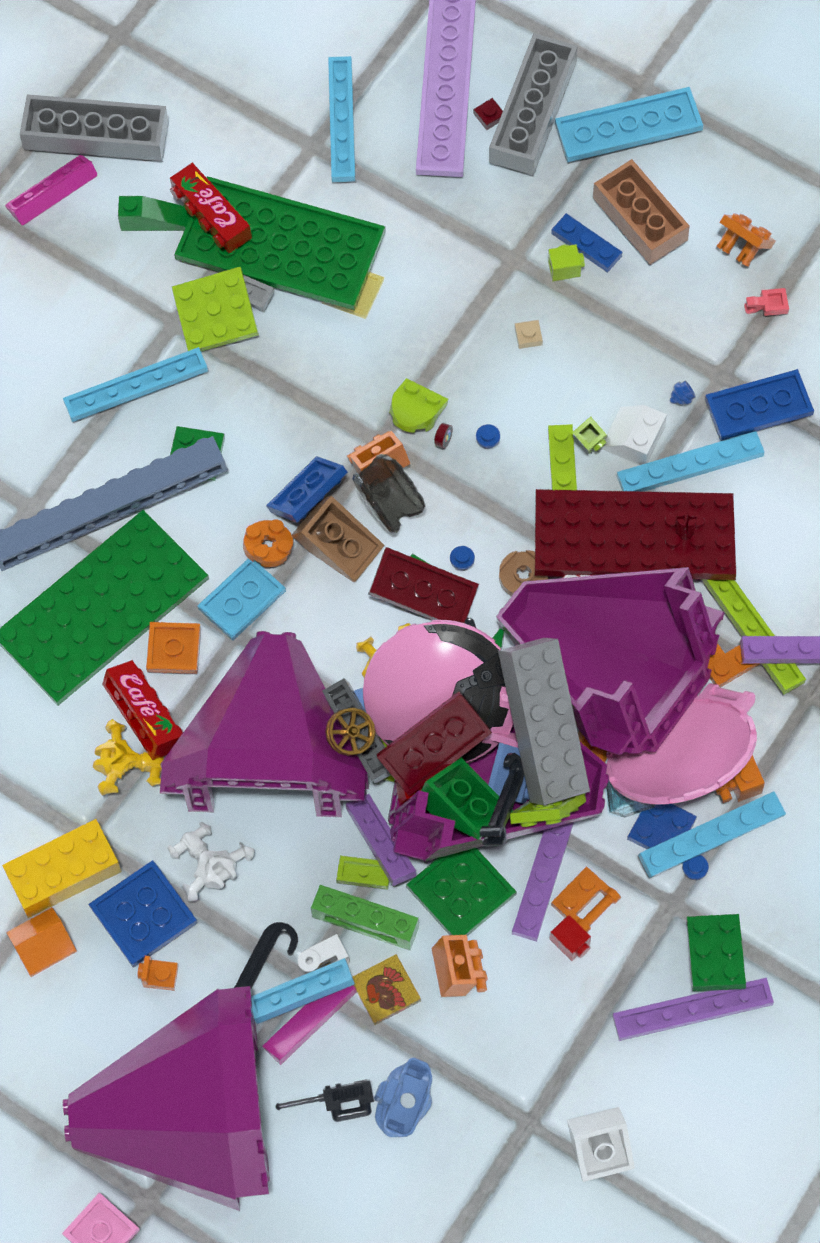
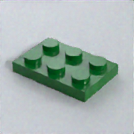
M739 914L688 916L687 932L693 992L746 989Z

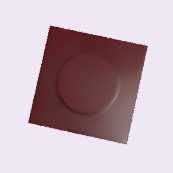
M493 98L473 109L474 116L486 130L497 125L503 113V110Z

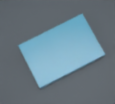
M247 559L197 605V608L233 641L284 594L286 588L255 560L252 562Z

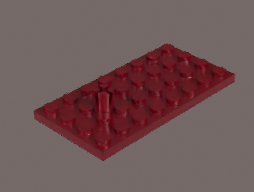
M536 489L535 576L605 575L689 567L692 579L736 580L734 493Z

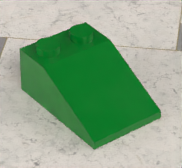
M462 758L427 780L421 790L429 793L426 809L432 815L454 820V828L477 840L482 838L480 837V829L482 826H488L499 799V795Z

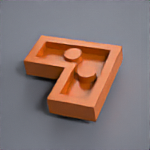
M717 644L715 655L710 654L708 668L712 669L710 680L721 688L760 663H742L740 645L724 653L719 644Z

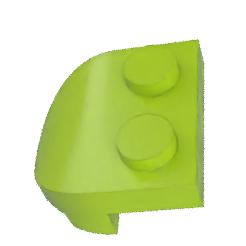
M406 378L392 396L389 413L393 417L394 425L410 433H414L416 429H425L427 432L434 427L436 419L446 408L449 399Z

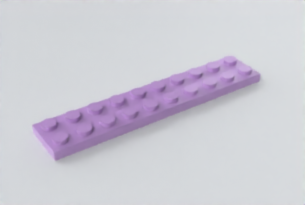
M429 0L416 175L463 177L476 0Z

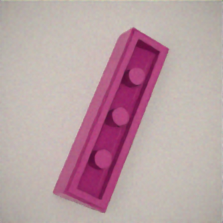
M79 155L8 202L5 207L19 224L25 225L97 176V172L90 160L83 155Z
M354 985L306 1004L262 1047L282 1065L357 993L356 987Z

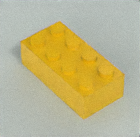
M97 819L2 865L27 918L122 872L118 860Z

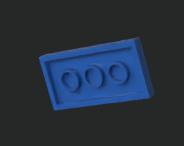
M798 369L705 395V401L720 441L814 414L812 403Z

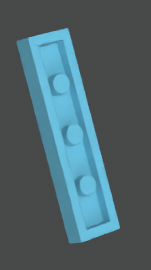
M341 959L251 996L255 1022L259 1024L354 985L355 983L346 959Z

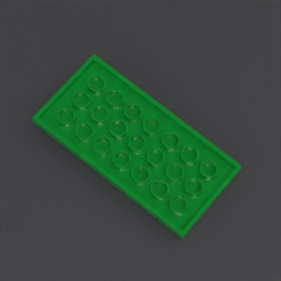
M207 176V179L250 225L252 238L231 253H228L224 247L219 248L213 240V235L209 231L205 232L201 228L195 215L190 216L174 254L176 260L218 272L241 267L244 276L268 286L355 311L386 232L385 226Z
M142 510L1 626L0 646L59 706L149 630L150 622H159L209 580V575Z

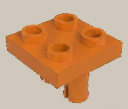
M733 213V215L724 214L719 222L728 229L719 244H717V247L730 254L739 236L745 239L747 242L736 257V260L742 261V264L745 266H750L759 249H771L776 240L770 237L772 234L770 231L761 226L759 228L751 224L752 220L741 213L740 215Z

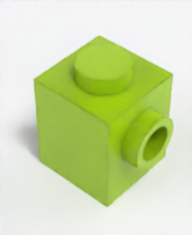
M565 244L557 248L548 249V264L552 281L581 277V267H585L583 253H578L577 244Z
M591 416L572 432L589 452L593 449L597 452L607 443L605 438L608 435Z

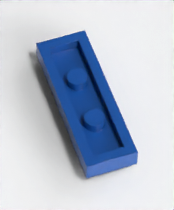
M567 213L551 229L553 236L567 245L577 244L578 253H583L585 258L607 273L622 257L623 252Z

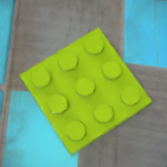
M241 267L171 286L188 351L199 347L202 352L259 335Z

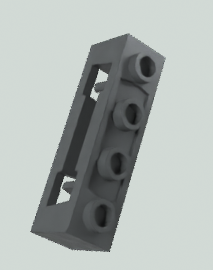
M345 678L322 690L334 714L339 710L357 708L365 712L352 686ZM351 712L340 715L349 725ZM356 714L354 725L365 722L362 717ZM367 726L359 729L360 734L368 736ZM376 732L370 747L357 755L371 780L378 783L391 774L377 758L376 754L383 750L385 746ZM355 737L357 749H359L366 741Z

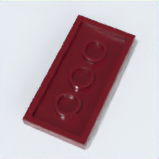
M386 547L368 595L431 620H450L464 623L479 584Z
M458 691L376 755L410 796L421 788L427 780L451 765L489 736L492 731L462 693Z

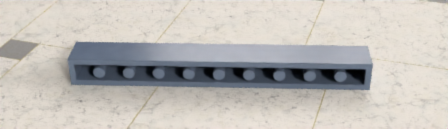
M214 437L202 438L190 447L177 449L172 455L163 459H155L143 468H135L125 476L118 479H110L96 489H88L78 497L65 499L58 506L51 509H43L31 518L18 520L13 526L0 529L1 571H5L228 471Z

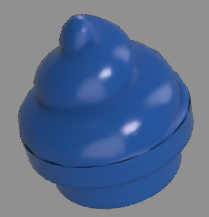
M686 380L682 383L677 382L674 384L670 402L688 405L696 397Z

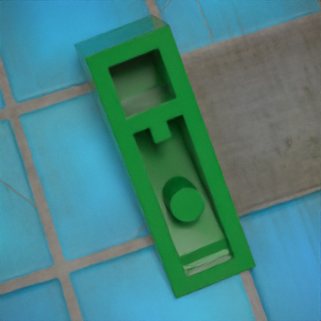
M119 196L118 220L121 231H184L191 216L182 205L146 196Z

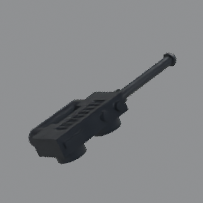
M365 1079L344 1085L337 1083L334 1087L327 1085L323 1089V1094L280 1104L277 1103L275 1108L280 1111L283 1108L318 1101L325 1102L326 1110L331 1111L332 1119L335 1122L369 1116L372 1112L370 1103L374 1102L370 1079ZM359 1100L360 1107L341 1110L340 1103Z

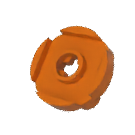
M277 519L272 521L263 520L246 528L243 550L249 560L260 562L261 566L264 567L279 566L287 560L292 551L293 537L282 521ZM265 540H270L273 542L272 547H268L267 544L262 543Z

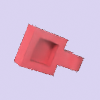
M785 288L762 290L761 297H747V303L744 304L746 314L756 313L759 310H763L764 316L788 314L789 312Z

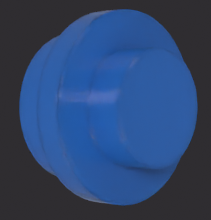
M482 425L476 432V440L480 446L492 448L500 441V431L494 425Z
M458 546L451 551L450 562L456 569L466 570L473 565L475 555L469 547Z
M699 855L684 862L682 869L688 878L699 880L706 876L709 865L707 860L702 855Z

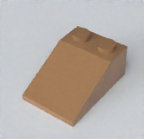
M332 496L325 497L321 502L317 503L291 535L311 554L352 582H356L385 546Z

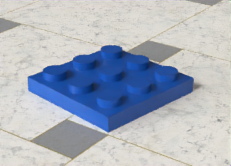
M153 860L88 904L133 968L144 961L145 955L151 956L198 923L197 919Z

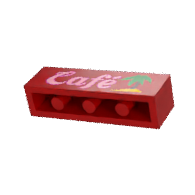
M193 162L170 177L172 187L170 192L173 197L184 203L186 211L191 216L195 215L201 228L213 235V240L219 248L224 247L228 253H231L252 238L250 225Z
M133 660L106 669L102 685L150 758L155 760L166 756L183 732L171 718L168 708L163 706L158 699L155 689L150 687L146 681L143 671L136 666Z

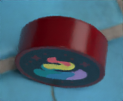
M446 423L439 425L434 438L435 446L444 449L448 446L453 432L452 425Z

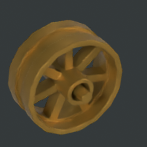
M348 708L339 710L327 722L325 730L326 740L330 747L339 754L346 756L360 754L367 750L374 741V722L361 709ZM351 712L348 725L340 715ZM356 714L362 717L365 722L354 725ZM336 719L343 726L342 730H332ZM367 726L368 736L360 734L359 729ZM333 734H341L343 737L338 745L333 738ZM355 737L366 741L359 749H357ZM348 739H350L352 751L342 749Z

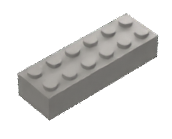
M533 33L489 146V163L534 175L577 62V45Z
M27 94L19 135L24 150L162 161L168 127V115L166 106Z
M541 638L498 650L530 803L547 805L590 792L558 639Z

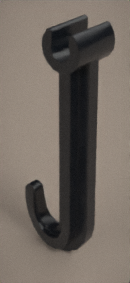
M508 753L504 759V767H510L509 775L504 783L488 826H482L480 829V837H485L483 845H504L506 842L505 826L524 779L522 761L516 753Z
M276 922L267 926L234 988L250 986V989H252L280 935L286 934L290 937L291 941L287 954L289 956L294 954L298 944V936L292 926L283 922Z

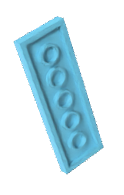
M690 87L555 119V126L567 163L703 130V123Z

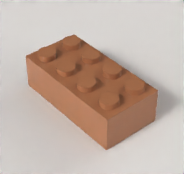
M633 159L594 183L593 199L650 265L688 241L690 225Z

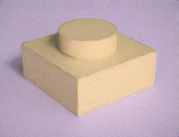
M539 320L515 323V333L519 349L543 345Z

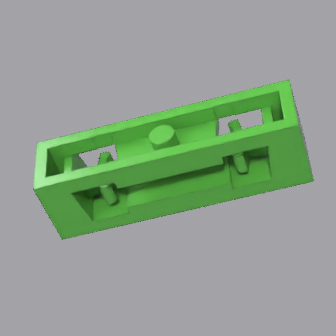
M319 885L311 906L312 918L407 950H411L419 929L418 917L323 885Z

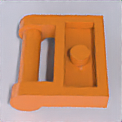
M586 866L551 902V906L564 918L570 915L588 932L593 922L612 903L616 904L621 899V896ZM601 892L604 895L603 899L583 919L579 918L577 915Z

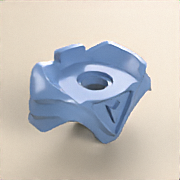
M410 1058L404 1065L391 1071L387 1080L379 1084L374 1096L375 1101L378 1102L375 1120L385 1135L389 1137H407L411 1135L419 1121L430 1109L432 1104L430 1092L432 1074L426 1062ZM409 1093L413 1095L415 1104L412 1108H405L401 1105L400 1098L403 1094Z

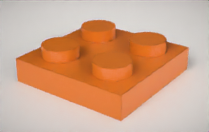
M150 622L147 672L197 674L200 624Z

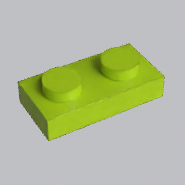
M340 855L336 878L337 883L388 890L389 879L377 860Z

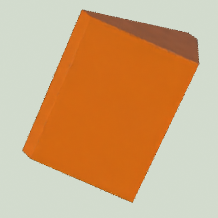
M52 907L6 932L30 977L77 952L65 927Z

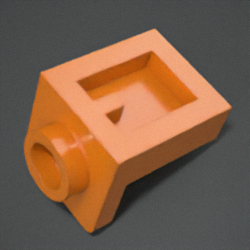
M145 955L144 963H139L138 979H141L143 987L175 991L178 963L152 960L151 956Z

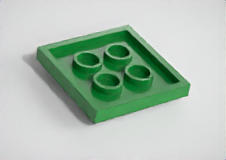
M477 848L437 858L406 884V888L449 935L468 936L517 895V891Z

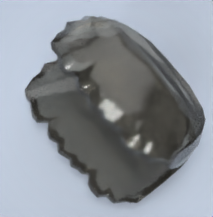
M388 454L377 455L372 463L363 471L353 474V482L362 500L374 517L391 534L399 531L401 526L399 520L401 517H412L423 513L426 507L423 496L418 492V489L403 467Z

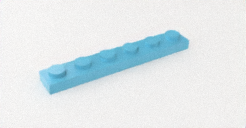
M351 56L328 57L332 182L355 181Z
M198 347L64 397L63 401L71 421L75 422L208 372V368Z
M755 431L617 472V479L622 491H648L764 456L765 452Z
M775 791L649 848L639 853L638 857L648 877L651 878L786 815V812Z

